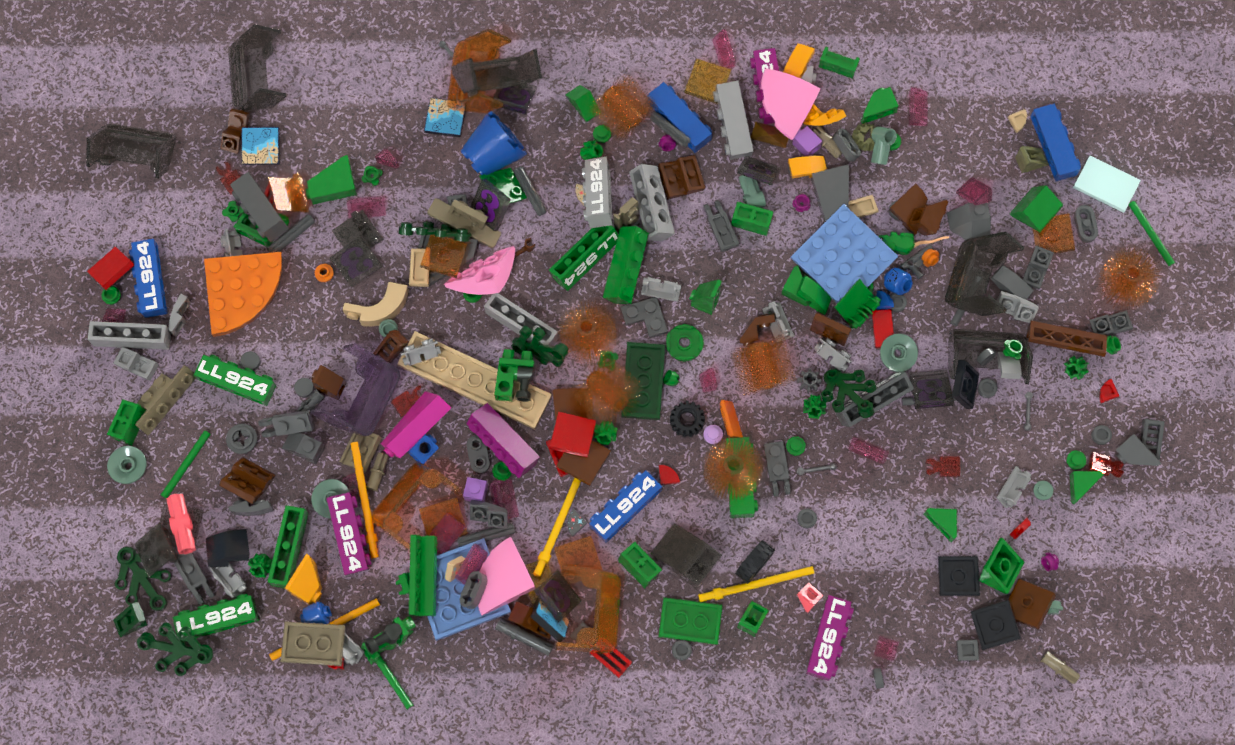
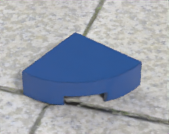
M877 291L876 296L881 302L880 306L876 309L894 308L893 299L887 293Z

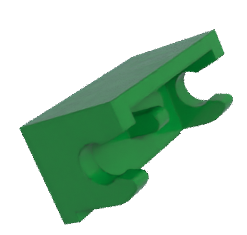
M825 46L818 67L853 79L860 58L856 57L854 60L828 51L829 47Z
M737 202L731 226L767 236L773 211Z
M243 213L234 225L237 233L265 247L270 246L273 241L270 242L267 237L262 238L256 230L259 226H254L248 218L249 215Z
M122 399L107 435L119 442L123 441L132 446L139 432V428L135 424L146 412V409L139 404Z
M633 542L624 550L618 559V562L644 588L653 579H656L662 571L636 542Z

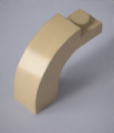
M389 282L386 294L378 304L364 307L344 303L343 312L349 319L358 320L360 318L359 321L362 326H378L383 320L393 319L401 312L408 298V286Z

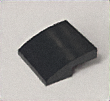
M246 529L225 531L206 538L208 567H228L229 561H249L250 553Z

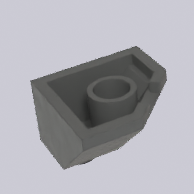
M987 201L968 203L947 212L951 232L959 235L971 245L991 243V217Z

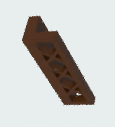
M1031 321L1027 329L1026 338H1028V342L1102 357L1106 355L1107 335Z

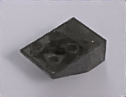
M675 523L650 553L696 590H698L722 557V554L709 544Z

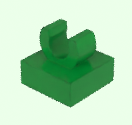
M403 573L398 576L399 580L396 581V585H401L403 589L399 592V595L409 594L410 573Z

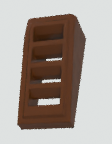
M398 330L389 331L369 360L383 372L402 352L409 341ZM378 355L385 360L384 363L377 357Z

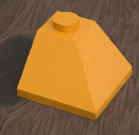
M306 554L285 589L308 605L320 600L322 587L316 562L310 555Z

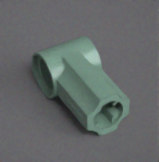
M881 126L874 128L872 140L875 143L871 159L872 163L887 165L890 145L894 144L897 137L895 130Z
M746 174L740 176L739 182L744 194V203L759 208L766 207L765 197L759 189L757 180Z

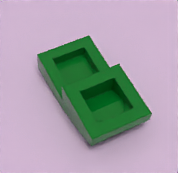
M804 276L800 282L797 294L809 300L810 307L825 315L831 302L830 296L815 281Z

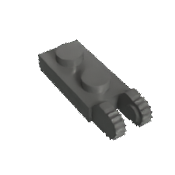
M717 200L714 201V206L718 214L713 215L708 204L704 205V210L722 253L738 247L739 242L726 212L723 211L720 201Z
M309 410L274 415L273 417L263 418L258 421L259 426L271 424L274 426V428L264 430L261 433L262 437L308 432L314 429Z
M783 441L764 444V451L773 496H778L779 493L777 481L784 482V492L786 495H789V473Z
M193 553L186 555L177 554L171 558L189 591L193 593L199 604L204 603L203 597L197 591L201 586L205 588L210 598L215 596Z

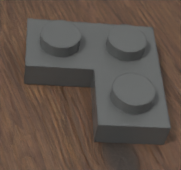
M656 297L620 307L626 326L644 321L649 338L668 333Z

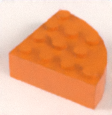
M281 252L204 259L211 333L213 337L227 335L243 328L254 321L267 308L279 285L282 272Z

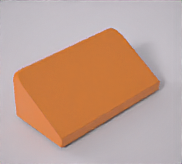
M721 400L719 407L728 438H742L733 402Z

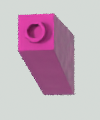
M425 391L381 442V445L385 448L383 451L391 458L393 456L401 458L451 407L439 395Z

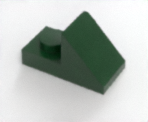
M139 602L132 603L113 619L120 638L148 626Z

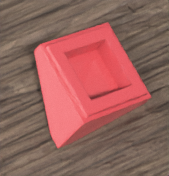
M809 582L797 594L807 613L823 597Z

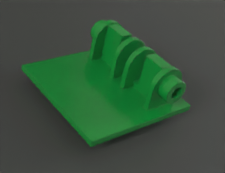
M511 168L479 176L482 186L498 197V211H502L505 208L504 205L527 198Z
M859 279L834 308L852 329H857L858 327L861 328V325L869 318L867 313L872 315V311L880 306L881 300L877 296L874 297Z

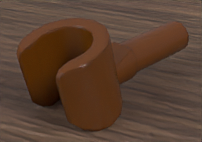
M532 238L525 240L524 246L515 252L514 259L526 251L531 252L535 249L536 244L533 246L527 245L532 241Z

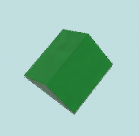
M1047 185L1032 187L1009 214L1027 226L1041 232L1063 207V204Z
M999 538L982 570L979 581L1004 594H1008L1025 562L1003 538Z

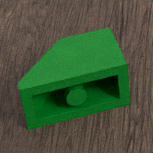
M882 87L873 92L863 113L862 124L897 113L899 105L891 87Z

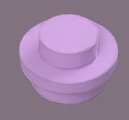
M709 425L705 428L703 436L709 444H717L722 440L723 432L719 426Z

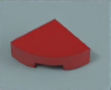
M1112 379L1106 381L1099 392L1101 404L1119 397Z
M659 465L660 485L680 483L677 473L672 468Z
M1026 518L1010 535L1017 539L1031 525V522Z

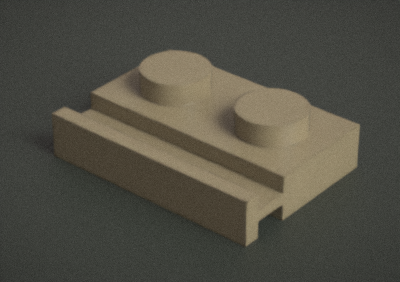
M635 198L629 199L619 209L618 215L616 213L613 215L614 227L618 233L620 227L632 226L639 219L638 201Z
M356 427L339 462L355 469L350 443L358 442L363 472L366 473L382 437Z

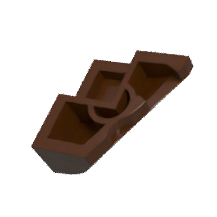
M915 183L889 210L915 236L918 231L908 225L914 209L926 205L928 198Z

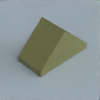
M1022 146L1015 157L1022 174L1049 165L1042 148Z

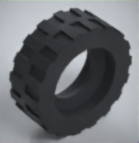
M762 540L746 557L735 574L747 584L750 583L771 558L775 550Z

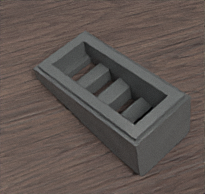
M1143 419L1141 441L1148 449L1156 450L1155 456L1160 460L1165 421ZM1148 425L1157 426L1158 428L1157 430H1150ZM1147 433L1157 434V438L1147 437ZM1146 441L1156 442V446L1146 445Z

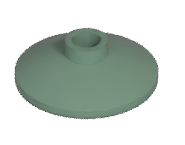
M893 334L883 341L880 348V357L888 369L895 372H903L915 364L918 357V348L914 340L909 336ZM895 350L900 351L899 357L895 356Z
M123 446L116 449L110 455L107 463L109 475L113 480L121 484H131L138 481L145 473L147 466L143 452L133 446ZM128 463H131V469L127 470L125 466Z
M334 479L322 481L315 487L312 493L313 508L319 515L331 518L327 498L350 491L341 481Z

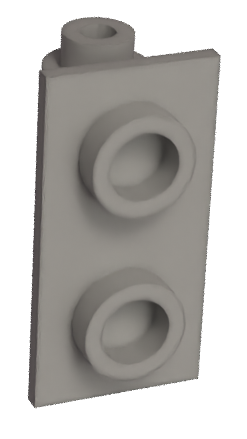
M225 229L223 236L220 238L221 246L225 247L226 250L223 257L243 255L242 250H235V248H241L240 235L235 230L230 231L228 234V229Z
M650 277L643 279L641 295L678 302L681 285L678 282L664 281V283H660L661 280Z
M770 302L768 307L762 309L764 314H774L775 322L770 323L771 326L769 327L776 343L794 337L780 302Z
M430 338L422 341L420 346L415 347L413 344L404 347V351L401 352V356H406L402 358L404 365L409 364L411 366L422 362L421 354H424L425 360L438 357V354H441L439 346L435 347L434 345L438 343L437 340L433 341Z
M820 338V341L823 343H817L814 347L816 353L825 360L832 355L833 358L829 363L838 370L845 372L849 367L846 363L853 362L850 359L851 355L843 349L839 351L835 347L836 343L831 339L826 338L825 340Z
M1015 466L997 496V499L1005 508H1012L1013 505L1017 504L1022 494L1018 489L1024 490L1031 480V474L1027 471L1023 473L1017 466Z
M230 562L228 567H209L213 572V577L222 584L226 594L232 598L242 595V592L247 589L246 583L238 573L233 577L231 576L235 569Z
M345 633L343 659L347 664L353 666L360 661L364 651Z

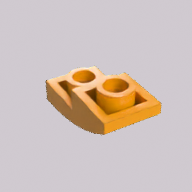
M798 43L783 73L801 79L807 69V64L814 55L815 49Z
M835 108L828 110L826 113L815 111L810 113L803 123L804 125L813 126L827 125L846 117L844 110Z
M805 156L788 159L792 179L804 176L811 178L812 173L827 170L824 156Z

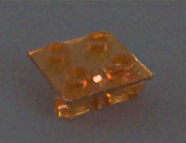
M300 173L293 174V178L268 177L276 211L309 212L308 205L310 203L307 200L303 176Z
M457 497L419 509L427 536H437V544L468 534Z

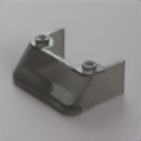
M254 24L231 44L228 56L232 107L234 109L245 112L271 109L286 97V93L268 90L266 60L273 54L274 50L272 40L281 34V30Z
M537 49L517 57L474 63L472 58H469L451 67L455 80L462 92L468 94V97L479 95V92L495 89L518 86V89L528 88L529 84L542 79Z
M117 124L104 125L87 137L86 167H91L96 162L108 166L119 160L149 165L150 170L155 173V178L159 179L170 168L176 145V135Z
M1006 231L965 240L959 247L945 295V302L951 307L979 316L1006 313L1007 309L990 294H986L992 269L1004 265L1008 253L1023 251L1024 246ZM977 276L981 277L978 282H976Z
M950 330L948 338V370L950 378L955 380L958 360H966L972 367L998 369L997 352H1003L1006 340H1017L1023 347L1020 352L1021 358L1019 359L1021 377H1023L1024 383L1029 385L1033 354L1027 338L1018 333ZM992 348L996 356L988 364L981 366L977 362V357L984 350Z

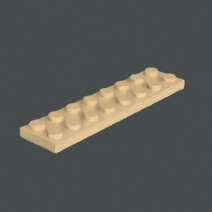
M415 331L407 346L413 344L415 347L420 346L422 341L430 338ZM440 342L434 344L435 347L439 346L441 354H438V357L425 360L424 354H421L422 362L409 366V364L404 365L402 359L406 356H401L398 362L399 367L478 404L485 405L488 403L496 412L534 430L552 397V394L529 384L528 391L531 393V401H517L515 396L516 392L520 390V382L514 381L513 402L496 401L494 392L498 369Z

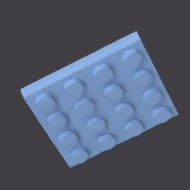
M843 204L790 258L838 303L859 279L868 288L898 255Z
M484 538L437 555L436 616H427L436 641L511 613L508 604L483 616L478 606L475 609H468L460 604V595L468 576L474 571L480 572L483 563L490 555ZM460 556L464 557L466 562L459 575L453 581H447L445 574L448 562Z

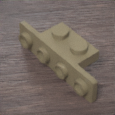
M435 198L427 212V215L456 230L457 228L468 229V232L472 233L471 238L492 249L501 235L500 231L485 224L488 216L480 210L472 209L463 201L454 199L450 206Z
M184 365L173 379L161 373L137 402L146 409V412L135 425L145 434L150 435L196 379L194 372Z

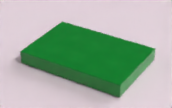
M663 597L658 637L718 645L723 605Z

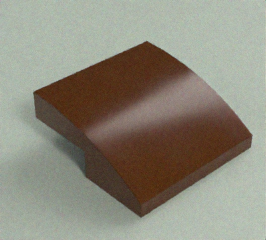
M695 155L679 157L676 161L659 163L657 166L667 200L706 189Z
M591 388L552 389L555 420L557 419L558 412L594 420Z
M592 440L588 457L564 452L556 467L590 486L609 457L611 450Z
M242 457L232 466L231 472L221 479L219 486L253 504L269 487L276 475Z

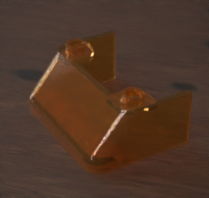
M488 28L457 43L453 54L447 106L456 111L485 114L503 107L502 102L493 99L489 95H485L489 64L498 60L500 55L499 48L511 43L510 38Z
M417 462L407 470L371 514L372 522L410 553V545L398 536V533L403 528V520L397 514L423 484L425 487L433 489L442 483L458 497L461 498L463 494L458 486L439 471L426 464Z
M562 566V575L582 576L581 579L584 586L597 589L594 628L580 630L576 643L556 642V650L604 654L613 652L617 645L621 591L619 576L596 568Z

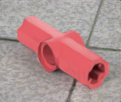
M173 494L166 498L171 517L169 518L171 531L175 536L178 553L186 555L196 550L192 534L193 524L187 511L184 495Z

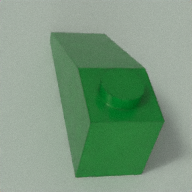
M718 279L699 284L697 290L693 289L689 298L692 300L691 307L712 315L719 301L722 281Z

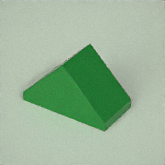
M579 85L565 94L566 98L586 123L601 113L592 93L585 87Z
M794 266L782 289L781 295L804 306H808L810 301L797 294L802 275L799 267Z
M1073 471L1069 475L1071 503L1074 505L1104 474L1101 471Z
M928 508L923 515L952 543L957 537V509Z
M751 601L737 628L755 637L769 610Z

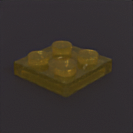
M696 59L684 93L718 104V102L714 101L713 91H715L717 84L728 82L731 69Z

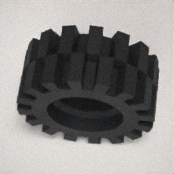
M685 401V403L679 402V405H675L670 415L672 430L677 435H682L685 438L686 436H696L703 429L705 421L704 411L700 409L701 406L699 404L695 405L693 401L692 403H689V401ZM684 413H691L695 421L690 426H684L680 422V416Z

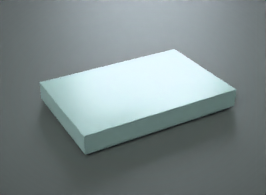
M1089 156L1073 188L1124 213L1141 180Z

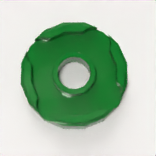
M687 324L677 325L667 334L666 348L674 359L683 362L692 361L702 352L703 336L694 326ZM686 338L690 341V345L682 347L679 341Z

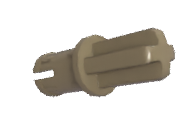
M817 126V129H814L813 132L822 140L821 146L825 147L834 158L840 157L842 153L834 142L833 136L830 137L821 126Z
M378 453L373 469H370L371 475L366 486L367 489L378 492L382 476H385L384 470L389 458L387 454Z
M1049 651L1041 659V662L1053 669L1056 675L1060 674L1072 684H1075L1080 678V675L1067 666L1065 661L1062 662Z

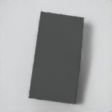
M1035 246L1023 280L1030 287L1040 289L1054 252Z
M1003 265L990 278L1001 291H1007L1023 299H1027L1034 291L1023 279Z
M1127 310L1089 320L1093 333L1109 336L1133 330Z
M238 500L228 507L232 514L239 516H255L273 511L272 505L268 500H259L254 503V506H251L246 500Z
M471 500L470 520L488 522V527L507 529L508 510L491 503Z

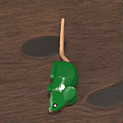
M891 232L890 236L878 235L892 251L900 255L911 253L915 247L921 244L935 243L949 238V236L915 243L914 236L911 233H900V235H897L896 232Z

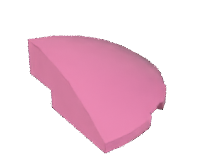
M765 69L760 87L764 94L763 106L766 113H770L775 120V127L787 138L793 140L808 115L820 88L793 75Z
M511 246L496 251L492 256L486 258L484 262L482 259L469 265L470 268L462 273L457 272L444 284L445 287L477 295L500 293L509 278L513 266L515 247Z
M511 537L501 542L490 552V555L480 569V572L487 577V585L478 604L480 613L483 616L535 590L534 583Z

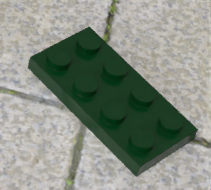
M627 342L622 418L660 420L665 345Z

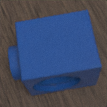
M425 434L407 452L419 464L423 465L439 447L436 445L437 441L433 436ZM423 442L428 446L425 453H421L419 449Z

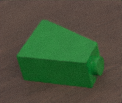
M348 156L341 157L308 180V188L305 189L307 199H311L313 205L357 195Z

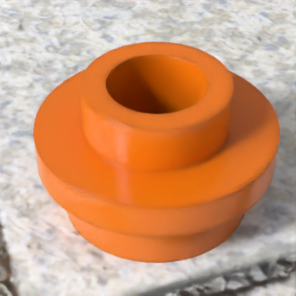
M933 249L925 251L921 258L923 264L926 267L937 264L939 252Z
M321 264L315 269V277L318 281L328 282L333 278L334 271L330 265ZM326 270L327 273L325 275H321V271Z

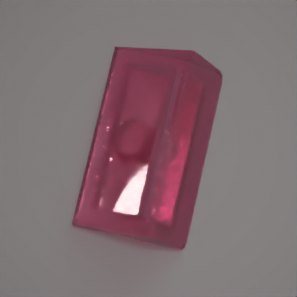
M723 29L712 41L721 71L734 69L735 57L727 31Z
M911 87L909 90V125L927 126L928 92Z
M970 178L956 191V194L974 205L992 201L991 187L975 178Z
M385 195L348 198L349 219L386 216Z
M854 437L848 448L849 451L880 464L885 463L889 454L888 451Z
M496 480L490 483L489 488L493 504L508 510V519L519 517L512 480Z
M449 513L441 519L429 534V536H437V555L447 552L466 528L464 524Z
M473 544L455 576L457 582L465 585L468 576L472 572L480 571L488 556V553L479 545Z

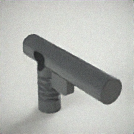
M927 245L900 265L901 269L905 271L909 268L918 280L922 278L924 274L918 269L923 265L921 258L925 251L933 249L932 245Z

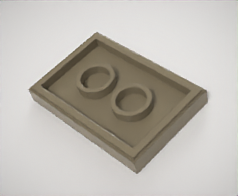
M285 621L281 662L342 666L346 626Z

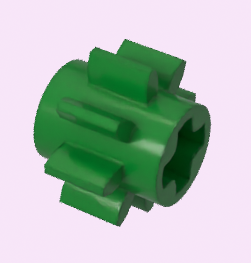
M596 140L584 142V147L580 149L581 157L584 160L599 158L603 155V148L600 144L596 143Z
M1075 356L1069 358V361L1064 363L1067 366L1064 373H1067L1070 379L1077 377L1080 380L1089 373V370H1087L1089 363L1083 359V356L1077 359Z
M810 395L808 400L804 399L803 413H808L809 418L819 419L822 414H826V402L821 400L820 395Z
M602 421L600 425H595L593 438H597L600 444L609 445L611 441H616L618 428H614L612 422Z
M256 553L254 558H250L248 565L251 566L249 572L256 578H266L267 574L270 573L272 559L266 554L258 555Z

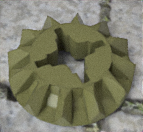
M865 122L854 129L852 138L860 150L871 151L874 149L875 142L872 140L874 124H867ZM870 131V137H871V138H868V139L864 142V135H863V134L866 135L867 132Z

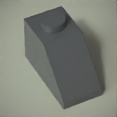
M294 433L288 435L282 449L313 464H317L325 447L322 442L305 434Z
M1135 434L1116 449L1118 452L1116 456L1123 463L1128 462L1133 465L1159 466L1161 464L1159 459Z

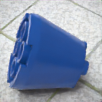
M493 111L484 116L463 146V149L460 150L466 159L469 158L473 162L471 164L473 169L482 175L498 171L522 159L527 154L526 151L522 150L524 147L509 127L507 128L503 122L499 121L500 118Z

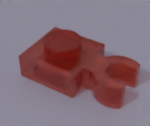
M225 161L226 169L222 171L217 166L216 170L219 175L224 176L220 181L229 194L232 195L234 190L230 184L240 178V175L236 169L231 172L229 163Z
M421 386L414 388L411 395L408 391H405L390 401L400 417H403L416 403L415 401L420 398L417 395V391L421 389Z
M1097 452L1091 453L1089 471H1101L1105 476L1111 473L1115 477H1121L1124 473L1123 470H1119L1124 466L1123 462H1112L1110 456Z
M940 456L939 462L934 459H927L925 461V464L933 465L932 470H926L928 475L939 472L940 477H960V457Z

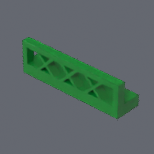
M410 535L409 615L416 617L436 616L437 536Z

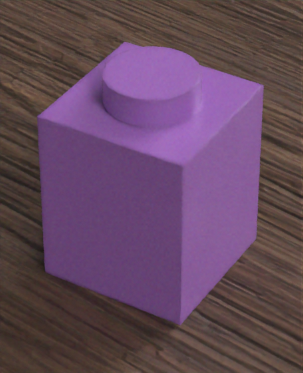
M806 126L803 130H798L792 144L804 156H812L821 148L822 140Z
M467 477L463 494L464 500L469 502L471 500L485 502L488 489L487 481Z

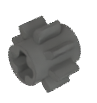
M811 368L806 373L801 371L800 375L803 378H797V382L801 383L800 390L806 389L807 394L812 389L817 391L818 387L816 384H821V380L817 379L819 372H811ZM807 378H811V384H808Z

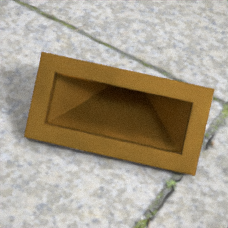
M755 122L750 137L751 139L786 148L789 139L776 127Z

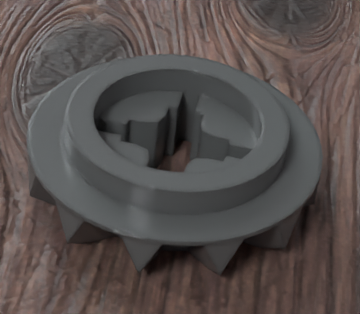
M237 424L227 433V446L237 454H247V452L254 449L257 443V433L250 425ZM239 432H241V434L244 437H248L244 440V446L241 444V442H237V440L240 439Z

